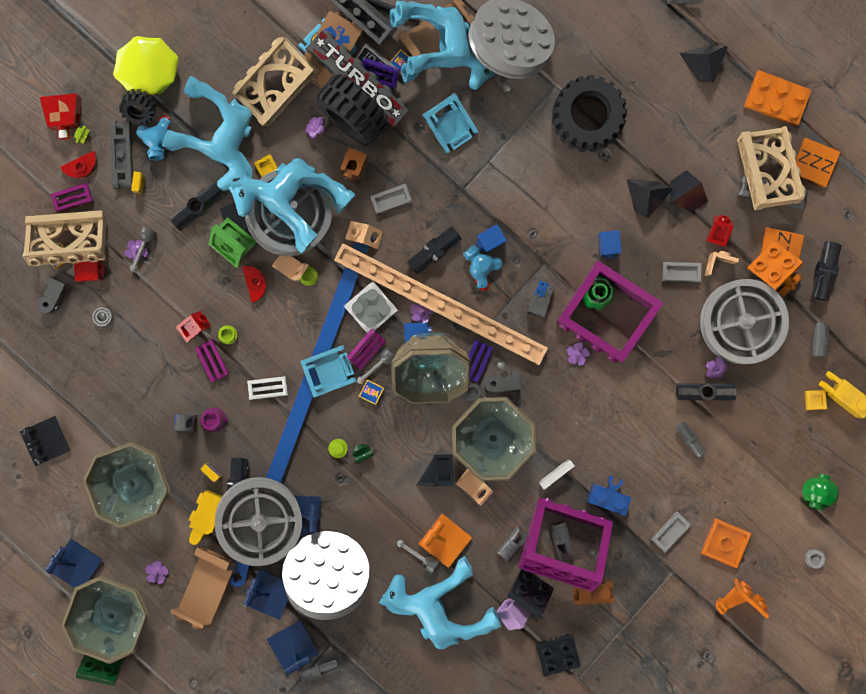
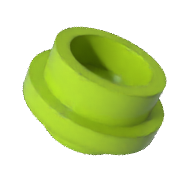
M86 126L78 127L74 135L76 143L84 144L90 133Z
M307 267L300 278L301 283L306 286L315 284L318 280V273L313 267Z
M230 325L223 326L218 332V338L224 344L234 343L238 336L237 330Z
M342 439L331 441L328 448L329 453L335 458L345 456L348 451L347 443Z

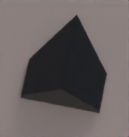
M709 45L679 54L698 81L714 82L728 47Z
M687 170L671 180V188L673 189L670 193L671 205L693 212L708 202L702 182Z
M626 179L634 210L646 218L652 215L673 190L661 182Z
M452 454L433 455L432 461L416 486H454Z

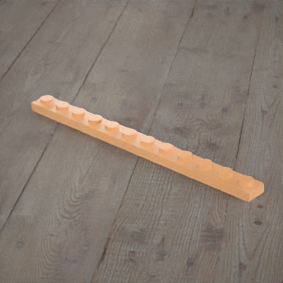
M345 244L341 245L334 259L335 262L537 365H540L548 349L530 338Z

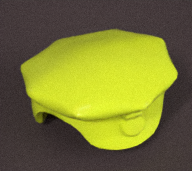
M136 36L117 51L113 76L127 91L135 89V92H137V89H141V93L146 91L147 95L161 94L175 80L178 56L161 38Z

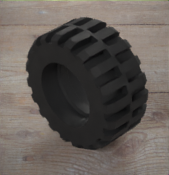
M333 75L316 94L315 101L321 111L341 131L363 146L372 145L389 125L388 115L379 106L377 101L365 92L362 87L344 75Z
M588 75L587 78L583 76L577 77L575 81L571 80L565 88L561 89L552 109V124L555 125L554 131L556 135H560V140L563 143L567 142L571 149L578 148L579 152L602 150L615 141L625 126V118L627 116V109H625L626 100L621 98V90H616L613 82H605L604 77L600 76L599 79L594 78V75ZM582 98H592L600 102L607 113L605 124L595 131L584 130L576 125L571 116L572 107L576 101Z

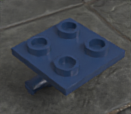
M294 495L302 516L300 534L310 535L319 532L321 496Z
M71 538L64 548L60 546L55 555L50 557V563L45 571L49 574H54L75 588L91 579L103 559Z
M259 569L256 578H253L250 588L246 590L247 595L243 605L280 620L288 602L283 578Z
M301 620L267 638L287 676L295 671H301L302 667L312 663L311 658L319 654Z

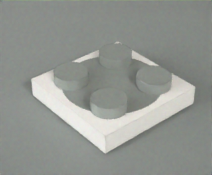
M373 281L344 305L367 333L371 329L376 330L398 311Z

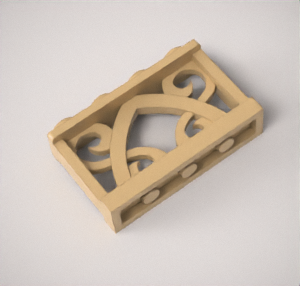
M278 37L271 44L272 48L259 57L260 61L257 65L252 66L247 71V76L235 84V89L232 92L245 107L251 110V113L262 126H270L319 72L286 37ZM283 49L289 50L291 54L289 64H285L287 62L286 54H284L283 59L279 58V53ZM296 58L305 66L304 70L293 66ZM284 70L282 83L285 91L283 93L278 90L266 92L265 80L267 72ZM289 72H291L289 77L294 79L292 83L287 82ZM250 86L254 88V91L250 94H258L259 96L255 100H250L246 96V90ZM271 94H275L277 99L275 102H272V97L268 99L267 97ZM261 102L265 113L262 114L254 104Z
M787 126L756 132H742L737 139L754 210L793 203L797 204L805 197V187L800 179L801 171L796 164V152L792 149L791 133L787 130ZM770 138H777L780 147H776L775 142L768 147V140ZM764 139L763 145L752 143L754 140ZM761 153H763L762 160L758 161L756 155L760 157ZM767 155L783 167L776 181L769 174L759 170V167L765 163ZM762 178L768 180L766 184H763ZM786 185H790L792 195H783L778 187L780 186L783 191L788 192ZM772 192H775V194L778 197L771 199L766 198V196L771 194Z
M103 211L26 216L23 258L29 266L105 260L107 219ZM94 228H98L97 236L92 234ZM64 230H70L78 238L69 246L62 248L52 241L59 237ZM39 232L41 238L34 240V233ZM88 239L95 240L97 242L96 247L85 248L88 245L92 246ZM44 242L38 246V251L33 252V248L37 244Z

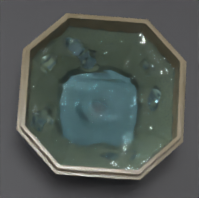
M443 333L414 334L401 346L392 360V390H394L395 394L412 404L449 403L468 390L471 361L467 353Z
M507 397L478 398L452 426L453 455L480 481H509L536 453L535 423ZM491 435H495L497 437L495 442H491L489 440V437Z
M129 442L95 455L83 479L96 518L120 529L159 516L170 492L166 475L157 453L134 442ZM130 480L135 482L134 487H131Z
M99 576L75 587L62 622V627L73 651L111 664L136 652L149 617V611L138 589L119 581ZM109 612L114 614V618L110 616Z

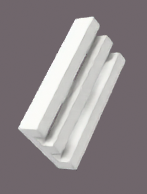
M286 376L247 381L249 400L288 395ZM282 381L281 385L252 388V384ZM283 388V392L253 396V392Z
M566 460L539 481L540 486L546 489L572 469L574 464L570 460Z

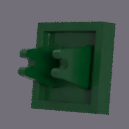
M105 646L106 653L111 654L115 651V648ZM84 655L76 672V678L115 686L126 657L109 664Z

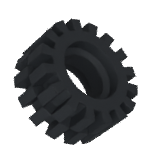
M131 89V91L128 90L124 93L119 105V112L122 113L121 116L123 118L127 117V122L131 120L134 125L136 122L140 126L142 123L147 125L154 117L157 104H155L156 100L152 99L153 96L151 94L148 96L146 91L141 93V89H137V92H135V89ZM132 105H138L144 110L137 109Z

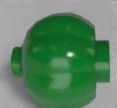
M598 274L582 300L588 308L602 310L614 301L616 287L610 279Z
M819 474L818 477H812L804 483L802 495L804 500L810 503L809 507L825 511V507L830 508L836 504L839 498V490L837 485L830 480L831 476Z

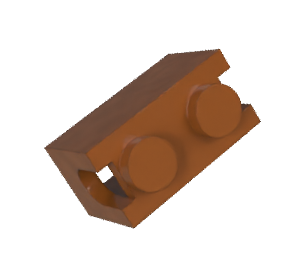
M349 148L340 168L342 175L345 177L344 179L351 183L361 182L369 163L368 156Z
M602 580V583L593 592L572 586L573 601L576 605L615 603L612 593L614 583L611 580Z

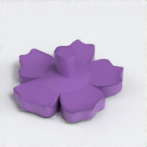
M322 117L310 119V124H307L305 130L312 139H316L318 134L325 133L326 128L323 126L325 125V119Z
M133 240L128 241V250L125 251V256L130 259L133 258V262L143 240H137L136 243ZM144 247L139 261L143 259L142 256L147 257V248Z
M418 303L417 305L412 304L410 307L413 321L419 322L421 319L422 323H426L430 319L429 315L433 314V311Z
M578 342L574 344V348L569 346L566 349L567 355H571L567 360L573 364L577 362L579 366L584 365L586 361L584 357H588L590 351L583 348V343Z
M716 357L715 362L713 360L707 362L706 367L709 370H707L706 376L709 378L714 377L715 379L722 378L723 373L728 369V364L721 357Z
M159 560L153 562L152 565L148 564L145 568L146 574H150L146 578L148 582L154 583L157 581L158 584L164 583L165 575L169 574V569L166 566H162V561Z

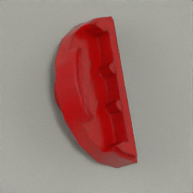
M92 151L61 166L60 169L72 178L81 179L87 177L94 171L93 169L96 166V152Z
M242 266L251 302L255 303L264 295L267 288L266 279L257 268Z

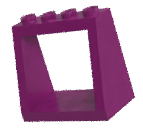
M597 261L592 265L584 277L583 283L579 285L556 322L559 323L558 327L568 333L570 330L575 333L574 337L583 343L587 341L592 344L591 348L596 352L601 353L603 351L608 355L607 359L613 363H622L660 310L663 302L600 261ZM598 274L610 279L618 290L649 309L621 351L569 318Z
M539 498L534 507L518 568L593 592L603 580L613 522L608 521L603 516L596 517L590 515L585 510L571 509V506L567 504L559 505L553 503L551 499ZM544 510L603 529L593 572L535 553Z

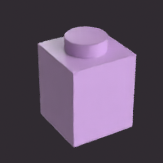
M512 599L505 600L496 612L508 630L522 629L527 624V620L531 615L527 609Z

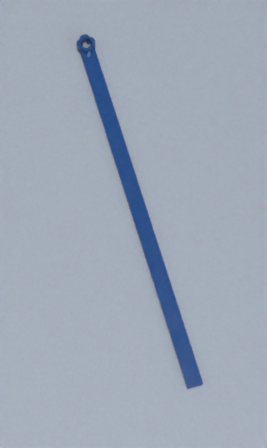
M354 242L352 248L366 255L369 246ZM347 267L344 268L312 356L332 348L346 310L344 305L349 302L359 273ZM315 368L308 369L313 385H318L319 379ZM305 375L266 478L273 479L279 483L282 481L313 398ZM235 560L237 565L233 574H236L237 571L241 572L242 580L235 581L232 575L229 583L232 586L238 587L246 582L250 565Z

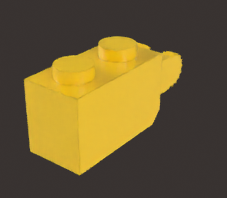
M828 371L826 376L835 385L831 387L823 381H820L818 385L828 392L827 395L854 417L865 418L866 395L845 379H840Z
M210 490L200 493L196 502L199 504L196 511H192L189 518L191 522L189 527L193 528L189 537L190 544H199L205 534L215 531V514L222 495Z

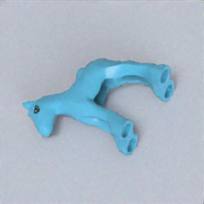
M397 1L395 9H391L390 24L393 28L403 25L410 19H420L429 22L440 32V52L411 56L407 59V63L402 65L401 73L405 83L413 81L421 71L435 67H469L471 69L469 86L474 90L478 89L490 77L495 76V73L485 67L474 55L467 38L469 23L464 22L457 8L440 6L436 8L432 4Z
M190 76L184 93L191 98L205 97L213 101L219 107L224 121L214 133L212 141L200 140L184 133L168 130L163 139L162 147L170 151L185 147L192 148L204 153L215 161L225 164L229 171L217 182V187L221 191H225L231 187L230 182H237V180L244 178L251 179L253 177L251 165L239 151L243 138H248L251 133L252 127L249 126L252 113L248 107L240 105L235 99L229 104L225 95L214 90L207 83Z
M300 158L293 159L287 165L282 163L276 170L278 175L270 183L252 178L230 182L231 187L228 190L233 195L238 215L246 217L250 214L254 200L262 202L271 213L282 219L295 234L296 248L301 254L310 246L318 234L312 230L307 222L290 205L299 188L311 187L324 191L331 197L334 209L338 214L345 209L356 195L326 174L315 173L316 168L309 166Z
M466 556L458 560L454 573L449 578L435 585L425 587L414 595L406 594L405 578L403 575L396 574L387 591L382 595L383 598L379 601L381 605L386 606L392 613L417 615L424 627L420 629L425 640L430 638L438 649H445L450 645L459 644V638L468 640L478 635L488 634L490 631L502 627L501 619L497 616V611L494 607L486 611L482 620L471 625H460L447 620L444 605L440 598L461 585L467 578L473 576L474 571Z

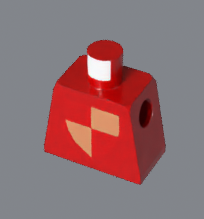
M76 93L40 97L48 128L58 130L59 140L70 139V129L78 128L80 125L81 97Z

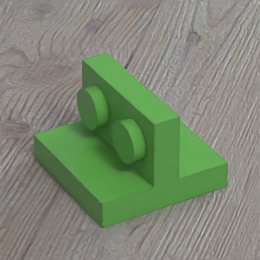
M228 217L220 226L216 224L211 229L208 243L236 268L243 263L244 257L257 244L249 234Z

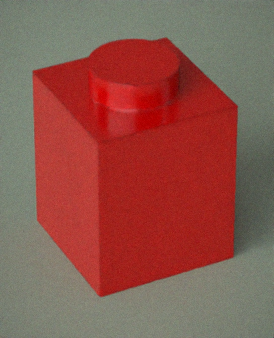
M100 261L74 263L75 281L80 283L103 281V276H105L104 265Z

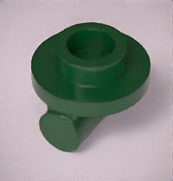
M364 444L357 445L352 452L356 464L374 456L369 445Z

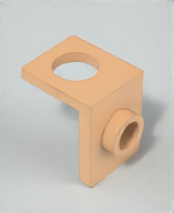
M351 221L345 239L378 249L383 231L367 224ZM373 232H375L377 235L376 241L374 243L371 242V235Z
M725 251L713 252L709 256L704 276L711 275L715 259L731 264L738 263L739 259L731 257V253Z
M281 255L278 256L272 267L293 281H299L309 266L307 263L299 262L292 256Z
M469 469L455 482L480 506L493 493V490L483 481H480ZM486 490L485 495L479 498L480 493Z

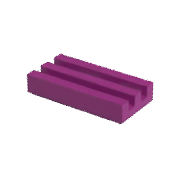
M88 183L50 194L57 213L94 202ZM85 189V192L73 195L58 201L56 199L57 197H61ZM87 196L86 199L59 207L60 204Z
M371 329L347 358L359 369H362L386 340Z
M213 340L195 347L211 382L229 375ZM208 346H211L223 373L220 374ZM202 349H204L211 363V366L216 374L215 377L213 376L208 366V363L201 351Z

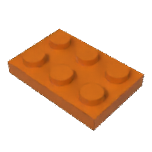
M758 70L743 107L797 127L809 99L811 89Z

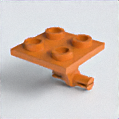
M773 241L747 269L775 291L785 283V286L778 292L784 298L790 291H794L796 289L795 286L802 280L799 274H796L792 279L791 275L803 265V262Z
M441 514L418 544L449 568L472 537L444 514Z
M736 578L734 580L735 587L724 598L716 600L715 606L720 614H725L728 609L748 601L765 618L769 617L768 606L765 604L764 598L758 593L756 595L752 593L751 587L744 580L740 582Z

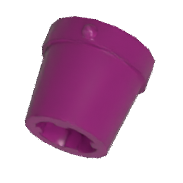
M219 408L207 409L200 419L202 426L208 432L222 430L226 425V421H228L225 413Z

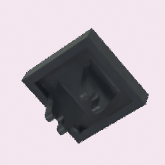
M520 569L507 596L540 618L546 609L554 588L533 573Z

